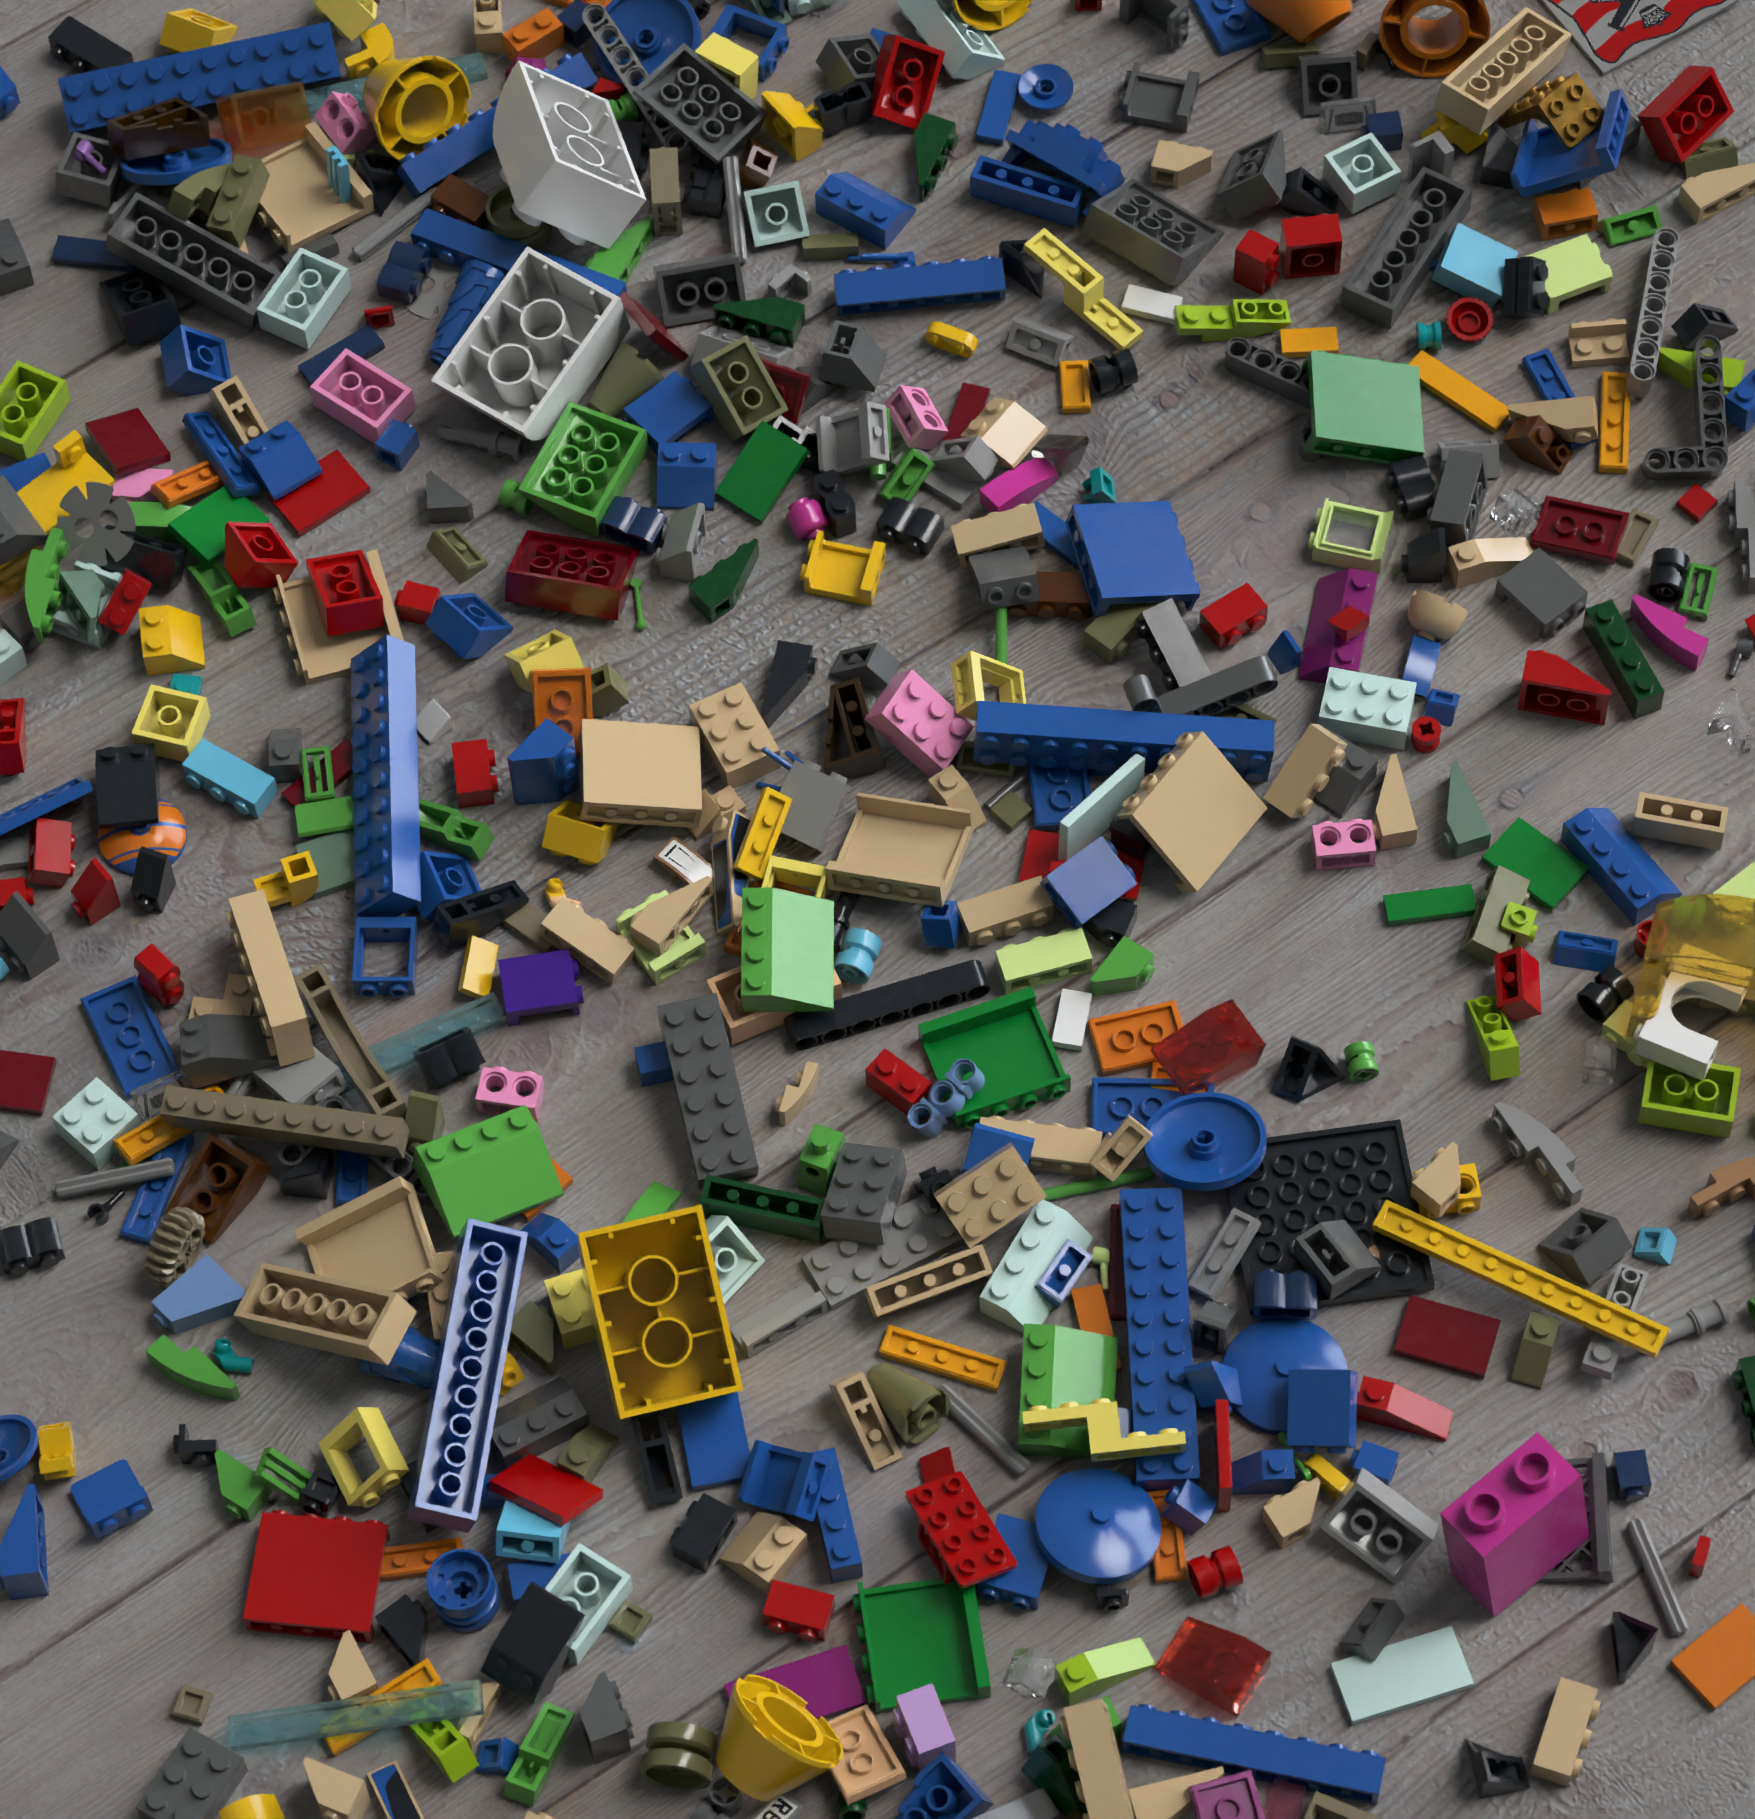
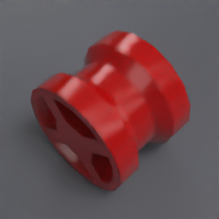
M1423 716L1414 721L1410 741L1416 751L1431 753L1438 748L1441 735L1439 722L1429 716Z

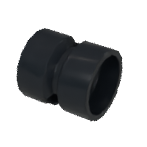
M1127 347L1112 352L1109 358L1106 355H1101L1088 360L1090 377L1098 394L1113 391L1116 389V385H1120L1123 388L1138 382L1137 367Z
M1661 548L1653 553L1651 573L1649 574L1646 590L1650 597L1667 603L1676 602L1683 598L1686 585L1685 578L1687 577L1690 558L1686 553L1674 548Z
M1607 966L1594 977V982L1588 983L1577 993L1576 998L1582 1010L1590 1018L1603 1023L1617 1009V1004L1621 1005L1625 1000H1629L1634 995V988L1629 979L1620 970L1613 966Z

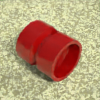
M1229 1545L1211 1551L1210 1558L1201 1555L1186 1561L1191 1583L1200 1599L1217 1594L1221 1586L1228 1590L1244 1582L1239 1562Z

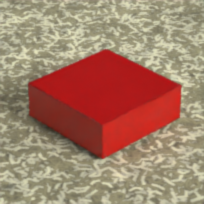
M1695 484L1677 500L1676 507L1699 523L1717 506L1718 500Z
M1702 1535L1699 1536L1689 1576L1696 1578L1702 1576L1711 1544L1710 1538Z

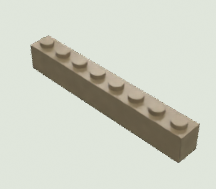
M166 1085L159 1113L166 1125L170 1127L404 1159L410 1131L404 1119L399 1117Z

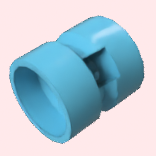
M861 928L848 929L841 943V950L843 952H838L834 961V969L838 977L854 984L867 983L874 968L873 962L877 960L882 948L881 939L868 930Z

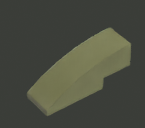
M231 164L203 170L182 181L173 189L166 211L184 221L198 208L209 213L216 203Z

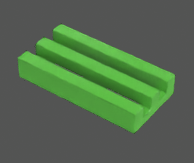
M1690 562L1684 596L1681 599L1678 614L1682 616L1688 614L1690 615L1689 618L1692 619L1698 616L1701 617V621H1707L1719 568ZM1694 570L1700 571L1692 607L1686 606ZM1709 573L1711 577L1704 607L1699 609L1698 603L1705 574Z
M330 746L300 749L306 803L336 798ZM319 754H324L328 784V791L323 792ZM309 755H313L317 793H311L307 757Z
M272 1447L264 1448L254 1477L296 1505L299 1504V1494L302 1488L307 1486L312 1476L311 1473ZM265 1468L273 1472L281 1480H285L297 1488L296 1492L265 1472Z

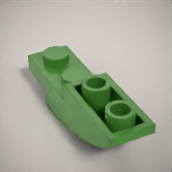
M54 527L50 530L43 551L31 550L25 575L26 606L34 635L39 643H43L46 634L52 631L54 623L53 614L55 609L60 608L63 597L62 592L59 591L57 581L60 575L59 565L62 558L65 559L68 554L69 542L65 539L63 529Z

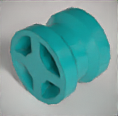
M1439 321L1433 322L1431 325H1425L1423 322L1416 323V345L1418 351H1424L1427 347L1441 350L1442 333Z

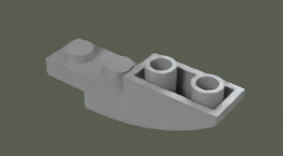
M1735 479L1733 490H1728L1727 507L1732 508V515L1729 514L1728 532H1733V543H1740V556L1745 557L1746 564H1742L1741 581L1746 582L1747 593H1755V497L1741 479Z
M1500 1101L1495 1103L1491 1118L1492 1124L1499 1134L1503 1133L1507 1138L1508 1146L1513 1155L1520 1157L1525 1165L1535 1160L1540 1173L1544 1176L1547 1175L1552 1181L1555 1194L1559 1199H1564L1569 1207L1580 1202L1583 1187L1572 1174L1576 1158L1567 1146L1553 1132L1530 1115Z
M1619 1263L1606 1299L1636 1312L1649 1273ZM1594 1331L1580 1370L1610 1380L1624 1344Z

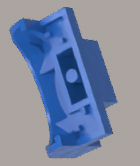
M1028 119L1019 133L1010 129L1005 137L1010 148L1002 162L1020 166L1032 158L1034 161L1077 185L1082 183L1089 187L1088 190L1092 192V196L1083 211L1085 216H1087L1092 203L1117 189L1125 181L1120 171L1121 167L1107 159L1108 156L1103 149L1104 145L1093 137H1090L1088 140L1080 136L1081 132L1069 124L1064 127L1056 123L1053 128L1041 121L1034 123Z

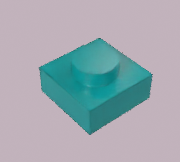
M173 673L169 689L200 696L203 685L202 676Z

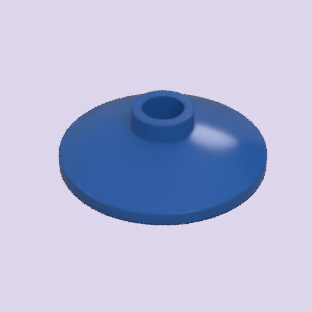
M1039 64L1023 73L1019 80L1018 89L1022 100L1030 107L1038 110H1054L1062 107L1070 100L1074 84L1070 74L1065 69L1053 64Z

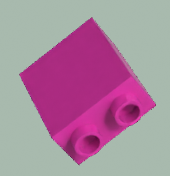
M1538 1432L1440 1512L1451 1574L1494 1618L1590 1538L1582 1476Z

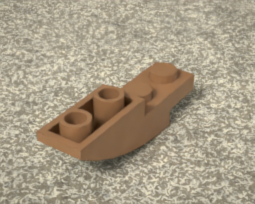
M1755 1156L1735 1161L1710 1172L1706 1185L1707 1188L1692 1195L1690 1198L1688 1211L1694 1219L1703 1214L1705 1216L1713 1214L1720 1208L1721 1204L1729 1200L1731 1202L1737 1201L1746 1192L1752 1200H1755Z

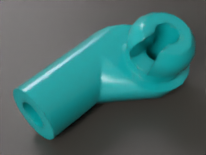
M226 1338L216 1340L213 1355L222 1369L233 1372L252 1373L254 1366L253 1358L238 1357L231 1347V1342Z
M1050 1709L1037 1711L1024 1726L1029 1756L1036 1746L1042 1743V1736L1055 1722V1714Z

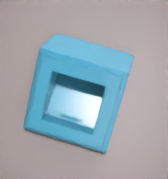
M1641 1227L1633 1255L1649 1261L1670 1265L1677 1238L1669 1228Z

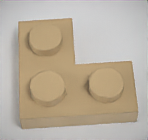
M229 973L223 1000L193 996L188 1019L205 1014L252 1016L254 1005L251 996L256 995V993L249 992L244 975Z

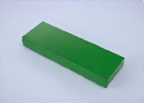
M1472 884L1383 895L1388 926L1472 916L1476 909Z

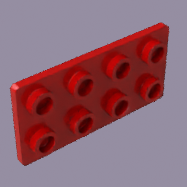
M1037 830L1029 831L1020 882L1040 875L1044 879L1045 876L1067 861L1058 860L1059 834ZM1116 849L1117 857L1123 865L1127 864L1133 870L1136 876L1135 881L1138 883L1118 899L1137 901L1145 856L1139 861Z
M955 1472L905 1492V1498L918 1518L917 1538L945 1585L956 1581L958 1586L963 1589L1017 1568L1015 1557L963 1472Z

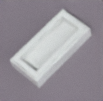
M1129 284L1121 305V312L1175 325L1173 310L1175 305L1183 304V297Z
M1062 988L1052 1037L1054 1047L1082 1051L1092 993Z

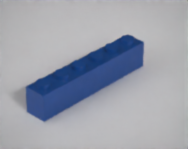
M984 256L979 260L973 261L960 258L951 261V263L941 264L937 261H930L921 266L900 264L890 269L871 267L867 271L858 272L846 269L838 274H834L837 316L1005 300L1006 294L1002 258H995L994 256Z

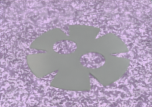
M430 256L433 260L432 269L424 277L432 278L435 282V287L430 292H421L418 297L414 298L411 304L408 303L406 305V308L420 317L430 319L435 307L438 306L439 315L442 319L452 294L444 290L443 284L449 278H457L462 268L456 265H448L444 262L440 264L439 259Z
M86 482L88 499L85 498L78 486H74L65 494L59 505L60 508L73 515V517H57L58 528L63 529L65 539L69 542V551H74L83 543L79 557L83 562L93 563L97 566H106L105 549L118 562L130 551L134 543L132 539L120 532L136 531L135 517L129 503L123 496H120L113 503L109 504L114 489L104 483ZM104 510L113 511L118 518V524L112 530H107L100 524L99 517ZM80 518H87L93 524V534L88 538L79 536L75 530L76 521Z

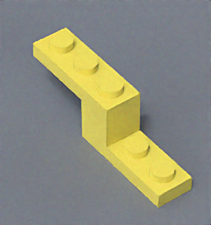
M1043 228L1024 244V251L1064 284V304L1120 350L1127 347L1129 349L1143 338L1144 330L1104 298V277L1048 230Z
M1106 1398L1093 1400L1088 1405L1067 1402L1061 1404L1060 1408L1052 1409L1039 1405L1030 1407L1028 1411L1022 1412L1024 1432L1087 1426L1092 1462L1186 1452L1185 1431L1178 1432V1429L1175 1428L1163 1429L1159 1431V1434L1146 1435L1145 1432L1129 1433L1127 1438H1121L1117 1401L1110 1402V1399Z

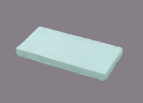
M1139 754L1134 755L1060 821L1059 861L1069 860L1110 827L1113 819L1122 810L1123 802L1135 794L1141 787L1140 783L1144 779L1145 758Z
M1452 1626L1385 1646L1374 1662L1356 1655L1330 1664L1332 1674L1352 1725L1474 1687L1473 1679Z

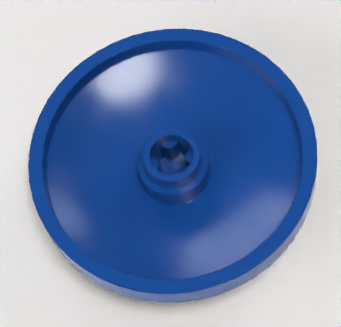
M612 0L605 8L648 75L683 43L693 51L701 45L700 22L687 0ZM593 37L594 56L600 69L609 80L624 84ZM616 37L610 38L607 44L613 43ZM630 58L624 59L620 65L628 63ZM643 79L637 80L634 86H638L643 82Z
M210 137V146L142 157L134 160L121 159L120 164L122 175L128 181L144 185H177L203 170L231 164L233 156L228 142Z
M1201 1092L1175 1098L1161 1106L1150 1117L1145 1126L1153 1134L1144 1146V1155L1148 1165L1161 1179L1183 1189L1211 1191L1235 1185L1249 1177L1259 1167L1266 1153V1129L1260 1115L1246 1102L1222 1093Z
M1288 1318L1262 1319L1249 1325L1231 1342L1223 1361L1224 1365L1238 1369L1242 1406L1232 1408L1233 1411L1251 1427L1277 1436L1280 1432L1287 1433L1289 1369L1347 1370L1343 1352L1329 1333L1310 1321Z
M1084 1468L1065 1473L1046 1487L1039 1498L1035 1510L1034 1534L1044 1556L1064 1574L1086 1583L1114 1584L1138 1575L1152 1561L1160 1542L1161 1520L1152 1498L1141 1486L1136 1485L1135 1481L1111 1470Z

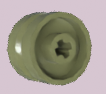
M505 184L496 189L488 197L485 206L490 231L535 249L542 247L550 237L551 225L543 221L539 226H531L525 223L512 209V204L515 201L509 185Z
M669 1721L652 1724L648 1727L646 1748L650 1751L643 1755L641 1775L650 1782L672 1789L699 1790L707 1788L711 1784L713 1764L709 1761L716 1756L717 1736L703 1727L689 1723Z

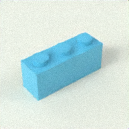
M203 738L182 763L185 780L192 787L205 789L216 800L220 802L225 800L244 815L250 814L258 819L278 793L274 777Z

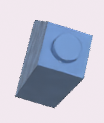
M206 1254L151 1301L154 1310L152 1317L162 1329L168 1327L176 1335L234 1315L246 1291Z

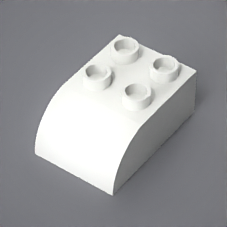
M518 60L501 91L493 122V142L502 165L500 176L510 187L515 201L512 204V209L522 221L531 226H539L543 221L558 227L560 233L576 245L583 246L587 241L610 249L645 203L646 197L609 101Z
M526 247L433 376L431 382L435 387L530 440H540L551 434L569 401L576 404L580 401L629 332L631 326L620 297L537 251Z

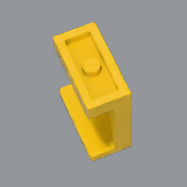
M818 531L815 540H810L807 556L810 558L808 564L804 563L802 565L800 580L804 581V592L872 606L886 560V544L874 541L871 550L827 541L824 539V532Z

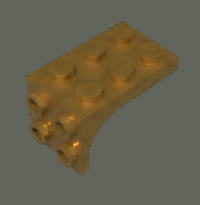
M1576 72L1567 77H1563L1561 74L1552 81L1547 80L1538 87L1536 85L1523 95L1524 99L1520 102L1516 101L1504 112L1505 115L1497 120V122L1504 130L1529 119L1539 120L1551 128L1562 144L1569 149L1577 145L1602 124L1605 112Z

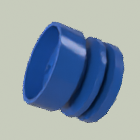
M454 1549L443 1553L434 1560L427 1573L426 1586L439 1619L447 1627L464 1632L483 1628L492 1621L499 1610L501 1595L487 1560L481 1554L471 1549Z

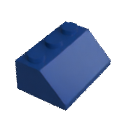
M849 172L830 174L815 193L817 214L852 233H858V236L884 250L889 247L916 213V208Z
M548 718L507 757L514 802L518 805L560 802L567 794L571 795L579 785L580 780L574 737Z

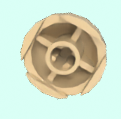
M1417 590V592L1414 591L1409 603L1408 620L1411 626L1419 631L1418 637L1434 641L1435 638L1446 640L1458 633L1464 624L1468 611L1455 602L1453 605L1445 602V598L1440 595Z

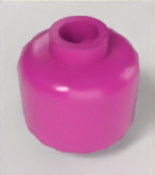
M805 497L788 507L789 512L786 515V520L795 537L799 540H815L817 532L823 531L828 525V518L817 500H809L808 497Z

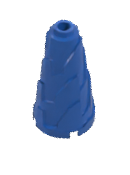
M470 259L466 261L455 281L457 285L448 302V308L435 331L437 334L429 350L432 363L441 367L502 282L501 280L504 277L502 272L479 260L474 259L472 264Z
M409 1326L389 1365L361 1359L359 1371L396 1383L404 1382L426 1390L431 1389L439 1343L420 1335L418 1330Z

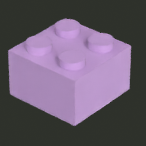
M931 1683L896 1696V1708L892 1710L895 1718L893 1724L898 1738H904L907 1748L905 1749V1755L910 1767L916 1766L920 1773L941 1752H944L956 1763V1740L933 1684Z

